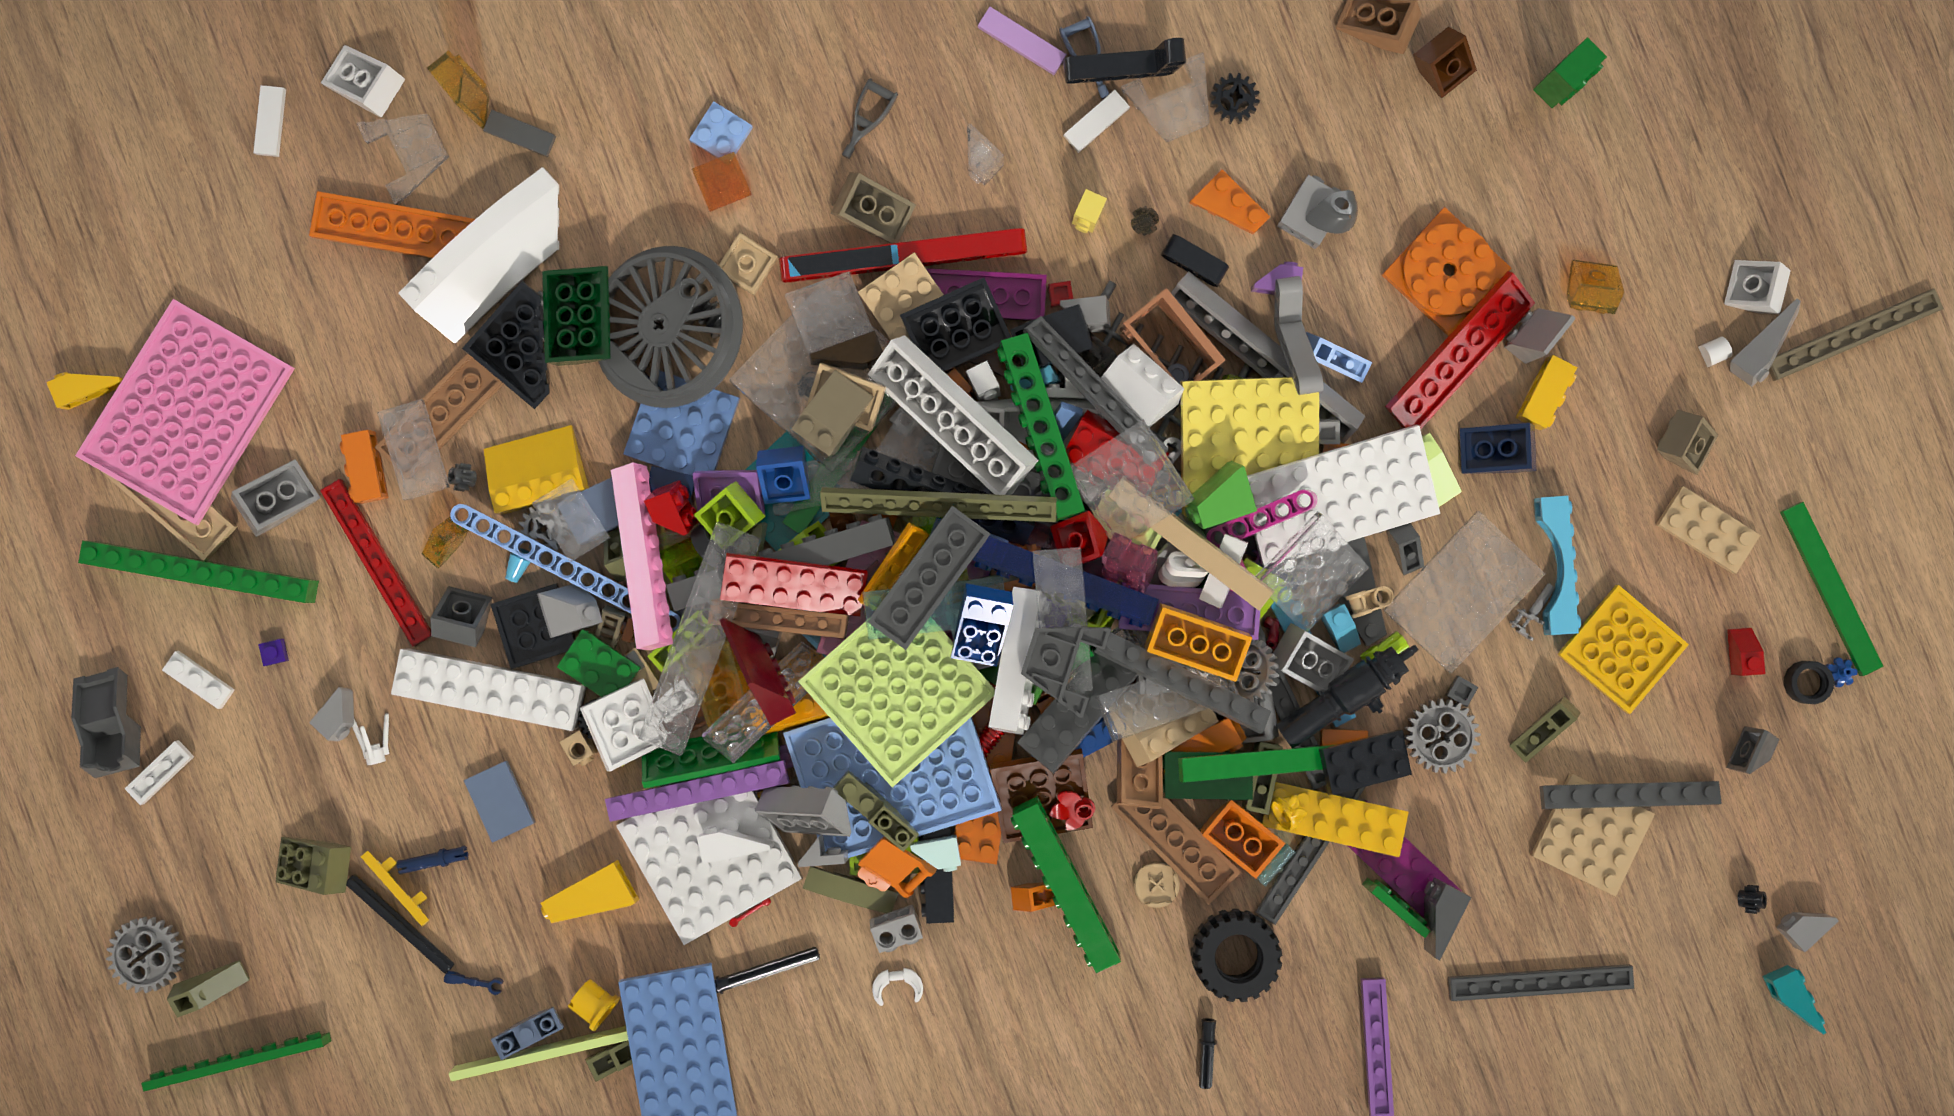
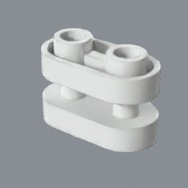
M1176 551L1169 555L1160 568L1158 576L1161 582L1167 586L1194 588L1201 584L1209 572L1183 552Z

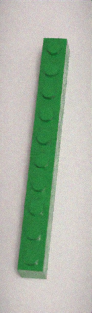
M82 540L78 560L80 564L301 603H315L319 584L318 580L98 541Z

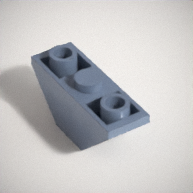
M551 1007L518 1022L493 1037L491 1041L500 1059L503 1060L563 1029L564 1026L555 1008Z

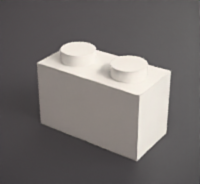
M987 361L966 371L969 383L978 401L998 400V397L1001 396L1000 387Z

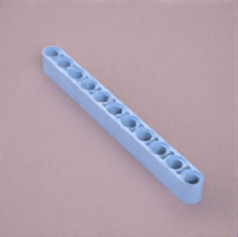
M458 504L452 508L450 513L451 519L459 526L631 613V608L626 607L623 602L624 597L629 594L627 587L470 506ZM461 509L468 511L469 515L465 521H459L457 518V514ZM482 520H487L490 524L486 532H481L478 529L479 522ZM504 530L509 531L511 534V538L507 543H502L499 539L500 533ZM524 541H529L532 545L531 551L527 554H523L520 550V545ZM545 552H550L553 556L552 562L548 565H544L541 562V555ZM570 562L574 570L572 574L566 576L562 573L561 568L563 564ZM587 573H591L594 576V583L591 586H585L582 582L583 576ZM606 584H612L615 587V593L611 597H606L603 593V587ZM669 610V615L677 619V625L672 629L674 632L681 626L682 622L677 613Z

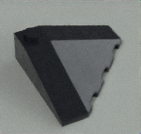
M522 280L462 349L533 409H536L550 393L549 383H547L546 379L548 366L545 363L543 348L544 325L543 319L540 318L539 307L542 304L541 296Z

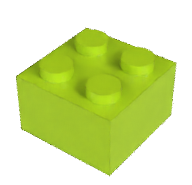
M737 481L723 489L694 514L723 551L766 517Z

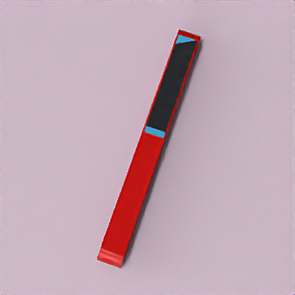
M1008 229L785 256L779 258L781 282L790 283L889 271L914 252L924 266L1021 255L1028 252L1025 229Z

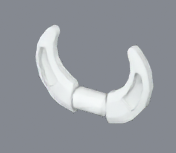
M903 968L904 971L888 972V970L881 972L873 982L872 993L875 1001L880 1006L883 1005L881 992L889 984V980L897 981L904 979L906 983L914 988V1001L918 1002L923 994V983L918 974L907 968Z

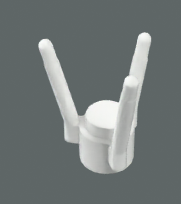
M386 713L384 715L383 747H380V743L370 745L365 727L361 726L359 730L354 719L352 728L363 751L367 765L386 761L385 755L390 754L388 749L389 714Z

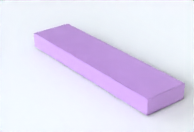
M992 7L988 8L978 24L980 30L1052 75L1056 74L1063 63V59L1066 58L1067 54Z

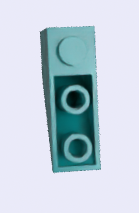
M1786 965L1762 976L1772 998L1812 1029L1823 1035L1826 1034L1823 1026L1825 1021L1814 1007L1815 999L1804 985L1806 982L1805 977L1800 970Z

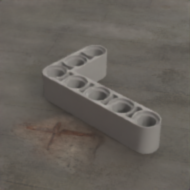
M1300 276L1275 280V331L1298 395L1323 392L1322 374L1302 323V281Z

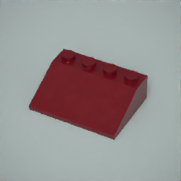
M725 618L720 619L719 621L744 678L770 726L796 714L792 705L796 703V700L791 690H785L789 685L784 675L778 674L781 668L776 658L771 659L770 657L774 653L769 643L764 644L759 635Z

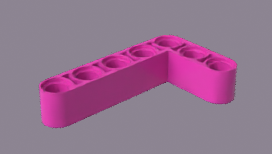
M1307 489L1297 491L1258 508L1256 512L1212 528L1207 533L1206 539L1218 548H1220L1221 544H1218L1214 539L1217 531H1220L1223 535L1228 534L1240 540L1312 510L1317 505V495ZM1303 494L1309 495L1311 499L1307 507L1300 504V497ZM1281 503L1286 504L1289 508L1286 516H1282L1278 512V507ZM1260 512L1264 513L1267 517V522L1263 526L1257 522V515ZM1238 522H1242L1246 528L1242 535L1238 534L1235 529ZM1241 560L1240 565L1246 569L1243 560Z

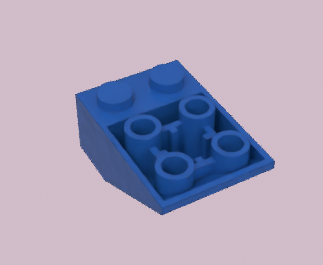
M965 584L951 658L997 667L1013 609L1012 592Z

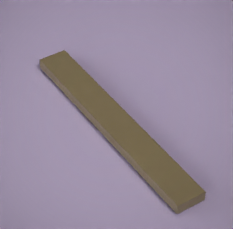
M1935 288L1778 354L1769 372L1773 381L1779 380L1944 308Z

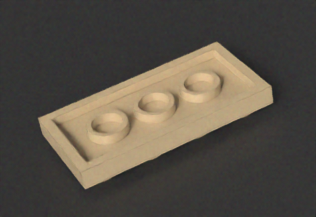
M1684 486L1679 487L1656 523L1658 527L1732 574L1738 572L1761 536Z

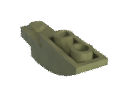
M849 770L833 786L838 791V795L865 816L869 824L903 852L918 837L919 833L883 796L867 782L863 783Z

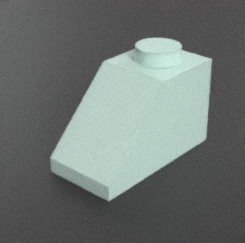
M957 835L917 841L910 844L911 851L937 869L950 872L957 870V866H961Z

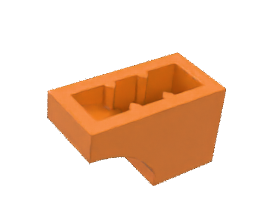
M1044 882L1025 883L1011 887L1013 910L1033 912L1056 906L1052 897L1054 893L1051 888H1046Z

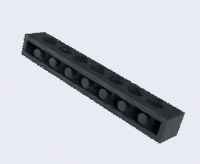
M862 447L850 479L854 483L876 490L988 494L866 447ZM970 518L990 534L1022 546L1025 545L1035 527V521Z

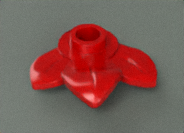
M1064 791L1057 794L1059 802L1053 805L1049 815L1056 819L1066 820V829L1073 830L1081 827L1085 820L1093 816L1095 804L1089 798H1081L1076 792Z

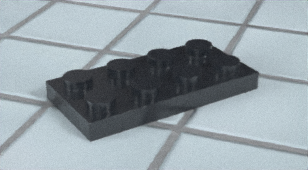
M1395 730L1319 749L1328 795H1335L1412 775L1403 730Z

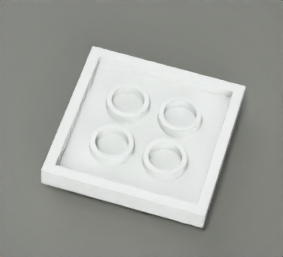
M639 679L580 707L604 766L609 772L670 742L644 679Z

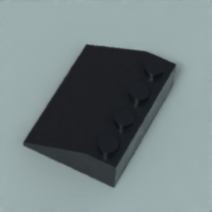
M985 277L900 315L912 343L945 373L996 351L1000 348L1001 340L1011 338Z

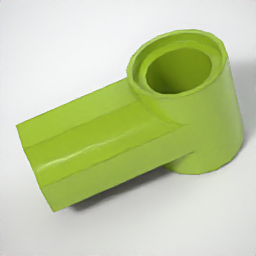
M1395 631L1378 645L1376 644L1367 649L1360 657L1366 662L1367 656L1373 659L1374 652L1385 651L1391 646L1399 654L1407 649L1409 645L1398 631Z

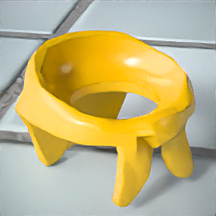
M1296 794L1291 798L1277 797L1272 802L1271 809L1273 814L1285 830L1297 829L1299 822L1307 814L1303 808H1300Z

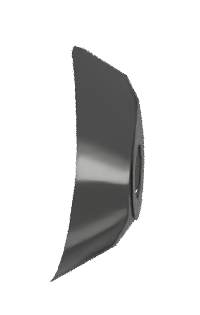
M1344 190L1329 195L1306 216V221L1310 225L1329 233L1339 234L1349 231L1354 227L1358 215V205L1354 191ZM1337 198H1344L1348 202V208H1338L1335 200Z

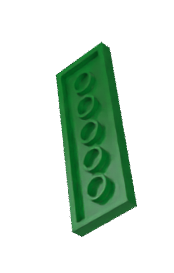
M753 726L666 743L642 755V785L645 789L781 761L779 732L760 735L754 732Z

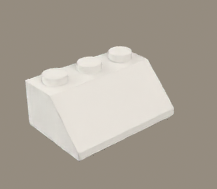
M1135 344L1118 355L1101 377L1148 428L1179 404L1184 388Z

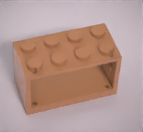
M1167 288L1125 321L1120 328L1122 332L1120 336L1127 345L1135 344L1174 380L1175 378L1158 359L1159 357L1152 352L1132 327V325L1147 315L1157 305L1209 367L1202 374H1197L1193 381L1203 380L1225 361V358Z

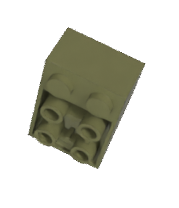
M281 837L275 882L322 895L345 893L351 847L332 842Z

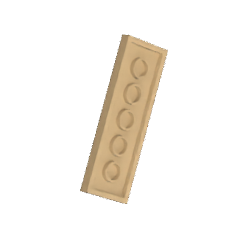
M102 472L203 561H208L238 527L212 504L200 524L195 525Z

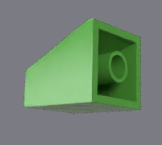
M1234 461L1227 462L1186 500L1188 507L1185 508L1188 520H1192L1194 524L1202 529L1256 512L1257 509L1245 467Z

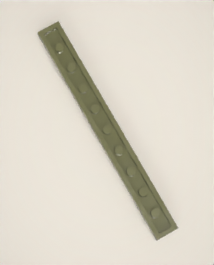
M822 487L820 492L822 512L944 517L953 506L972 519L1056 522L1057 497Z

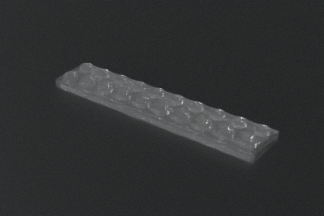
M716 522L638 739L679 756L684 753L726 638L719 620L725 618L732 621L738 602L720 600L726 553L756 556L761 538Z

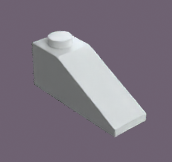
M716 826L703 829V833L697 836L703 864L768 851L775 846L774 841L725 828L717 830Z

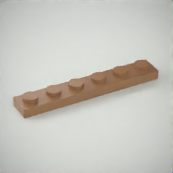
M711 600L708 624L721 625L719 620L725 618L748 629L846 639L849 616Z

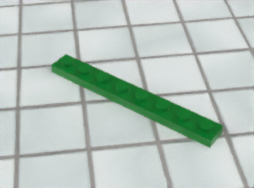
M320 1031L307 1034L304 1039L299 1040L298 1037H292L284 1040V1044L276 1045V1042L261 1046L260 1050L254 1051L253 1048H248L240 1051L239 1055L231 1056V1053L217 1057L216 1061L209 1062V1059L195 1062L192 1067L187 1068L186 1064L172 1068V1072L156 1071L149 1074L150 1078L141 1083L142 1089L145 1092L321 1048L331 1042L330 1033L321 1034Z

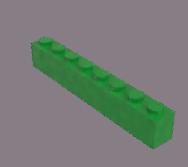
M1038 796L1014 807L1012 817H1010L1011 822L1016 830L1020 829L1023 835L1021 840L1026 850H1031L1034 866L1037 870L1041 869L1044 874L1042 876L1043 882L1047 889L1051 888L1054 896L1052 897L1058 909L1062 908L1065 914L1063 919L1068 928L1072 927L1075 933L1073 937L1078 948L1082 947L1086 953L1084 954V959L1088 967L1092 966L1095 972L1098 973L1120 963V951Z

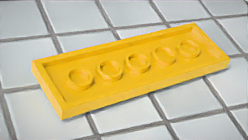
M1275 782L1269 815H1263L1262 824L1265 827L1400 857L1408 811ZM1296 794L1300 808H1303L1307 814L1299 822L1297 829L1288 831L1278 823L1271 806L1277 797L1291 798Z

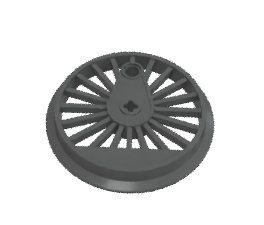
M662 246L651 248L634 255L620 265L608 279L609 308L611 304L638 316L639 319L610 317V322L637 325L638 327L610 333L611 359L598 361L603 373L622 394L638 403L651 407H679L706 396L729 373L736 360L742 341L743 313L738 293L732 281L712 259L685 247ZM665 261L660 296L655 263ZM673 262H683L684 264L676 283L670 289ZM648 266L653 300L638 272L639 269ZM692 266L701 272L696 279L687 278ZM631 275L647 306L624 284ZM706 279H708V281L713 287V289H711L710 291H708L706 285L703 284V282ZM695 287L696 291L694 295L691 296V289ZM620 288L642 312L614 300L613 298L618 289ZM717 295L720 308L700 312L703 304ZM721 315L722 318L721 328L692 326L695 320ZM689 331L720 334L717 348L689 336ZM639 334L621 346H618L613 341L614 339ZM684 340L714 353L707 366L683 343ZM640 343L630 356L625 353V351ZM677 347L702 370L694 379H692ZM645 350V353H644V355H643V357H642V359H641V362H640V364H639V366H638V365L635 363V361L637 360V358H638V357L643 353V351ZM669 350L686 384L675 388ZM661 353L665 369V376L668 388L667 391H663L657 385ZM653 354L651 375L649 377L645 370Z

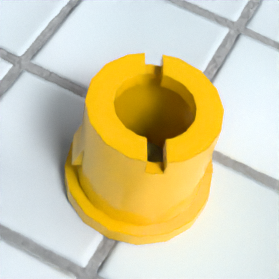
M589 979L574 995L568 1008L589 1023L590 1030L595 1031L611 1014L620 997L610 995L593 980Z

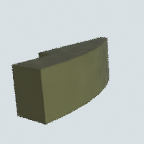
M629 1040L615 1043L585 1059L595 1082L632 1065Z

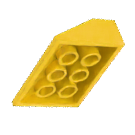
M572 425L483 449L489 494L495 514L504 515L537 506L538 504L570 497L589 488Z

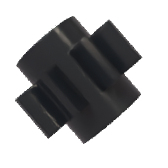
M1759 885L1744 886V890H1739L1738 892L1739 907H1745V913H1760V909H1765L1767 905L1766 893L1759 891Z

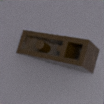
M871 331L810 353L809 358L811 365L819 366L820 363H824L838 368L858 370L868 368L871 370L883 350L875 331Z

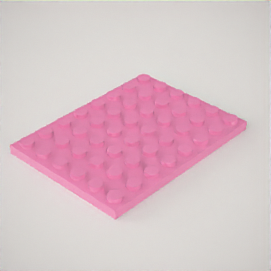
M173 299L75 456L191 523L199 525L295 368Z

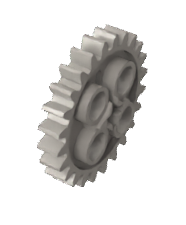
M1251 640L1236 682L1233 681L1227 687L1229 679L1214 674L1205 677V679L1258 704L1257 699L1266 700L1265 692L1272 694V691L1269 689L1270 685H1277L1272 680L1275 677H1279V674L1274 671L1279 665L1273 662L1277 659V656L1272 653L1273 650L1266 646L1264 641ZM1258 658L1256 664L1251 666L1252 661ZM1254 680L1253 686L1248 688L1249 683Z
M1440 698L1437 700V705L1433 700H1429V707L1420 704L1422 711L1413 710L1416 718H1408L1412 726L1405 727L1406 730L1410 731V734L1404 736V738L1411 741V743L1406 745V748L1414 749L1409 755L1411 757L1418 756L1416 763L1421 764L1424 762L1423 768L1427 770L1432 766V772L1435 773L1440 768L1441 772L1446 774L1448 767L1451 771L1456 772V765L1464 768L1463 760L1471 762L1469 754H1477L1473 749V745H1480L1479 742L1475 741V737L1481 736V734L1474 732V729L1479 724L1471 723L1475 716H1467L1469 709L1463 708L1460 710L1461 703L1456 702L1453 706V701L1447 699L1445 705L1443 699ZM1448 714L1450 722L1448 725L1443 726L1441 723L1442 716ZM1456 724H1459V728L1451 731V729H1453L1456 726ZM1428 726L1431 729V734L1428 738H1424L1422 730ZM1441 731L1446 733L1444 734V740L1438 739L1441 737ZM1460 733L1462 735V742L1459 745H1455L1454 737ZM1434 741L1428 748L1425 747L1428 742ZM1438 746H1442L1443 754L1437 758L1434 751Z
M142 917L139 920L136 918L131 920L130 924L121 925L122 929L114 932L117 937L109 940L114 946L106 949L112 953V956L107 957L106 960L113 962L108 969H115L116 971L112 978L120 976L121 979L118 984L121 985L127 982L126 990L135 986V993L142 990L148 993L152 989L157 991L161 989V986L169 985V980L175 979L177 977L175 973L182 969L177 964L185 960L179 957V954L185 952V949L178 948V945L183 943V940L176 941L175 939L179 932L173 934L170 932L173 925L164 927L165 920L156 923V917H152L149 920L147 917ZM146 934L151 937V943L146 940ZM160 942L162 943L160 948L145 956V959L136 962L132 967L129 966L132 961L144 955L147 950L154 948ZM127 948L131 949L132 956L128 954ZM159 953L164 956V962L159 959ZM140 966L144 968L145 975L141 973Z

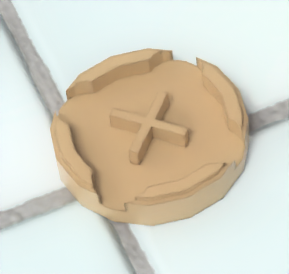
M1153 861L1146 863L1135 875V893L1141 902L1149 907L1161 908L1168 906L1179 893L1180 882L1178 875L1164 862Z

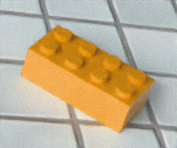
M1160 603L1144 647L1149 653L1236 682L1252 637L1247 632Z

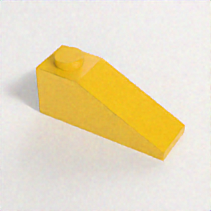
M63 372L55 375L53 380L46 383L56 407L69 410L115 391L123 378Z

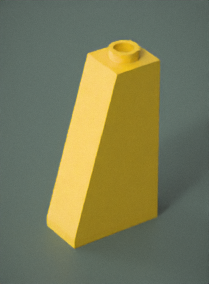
M616 860L548 897L540 904L542 905L541 912L543 916L549 919L551 923L631 906L640 899L620 862Z

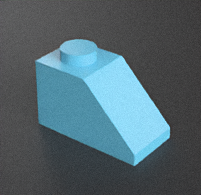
M1337 604L1319 614L1339 651L1345 653L1361 644L1356 625L1345 604Z

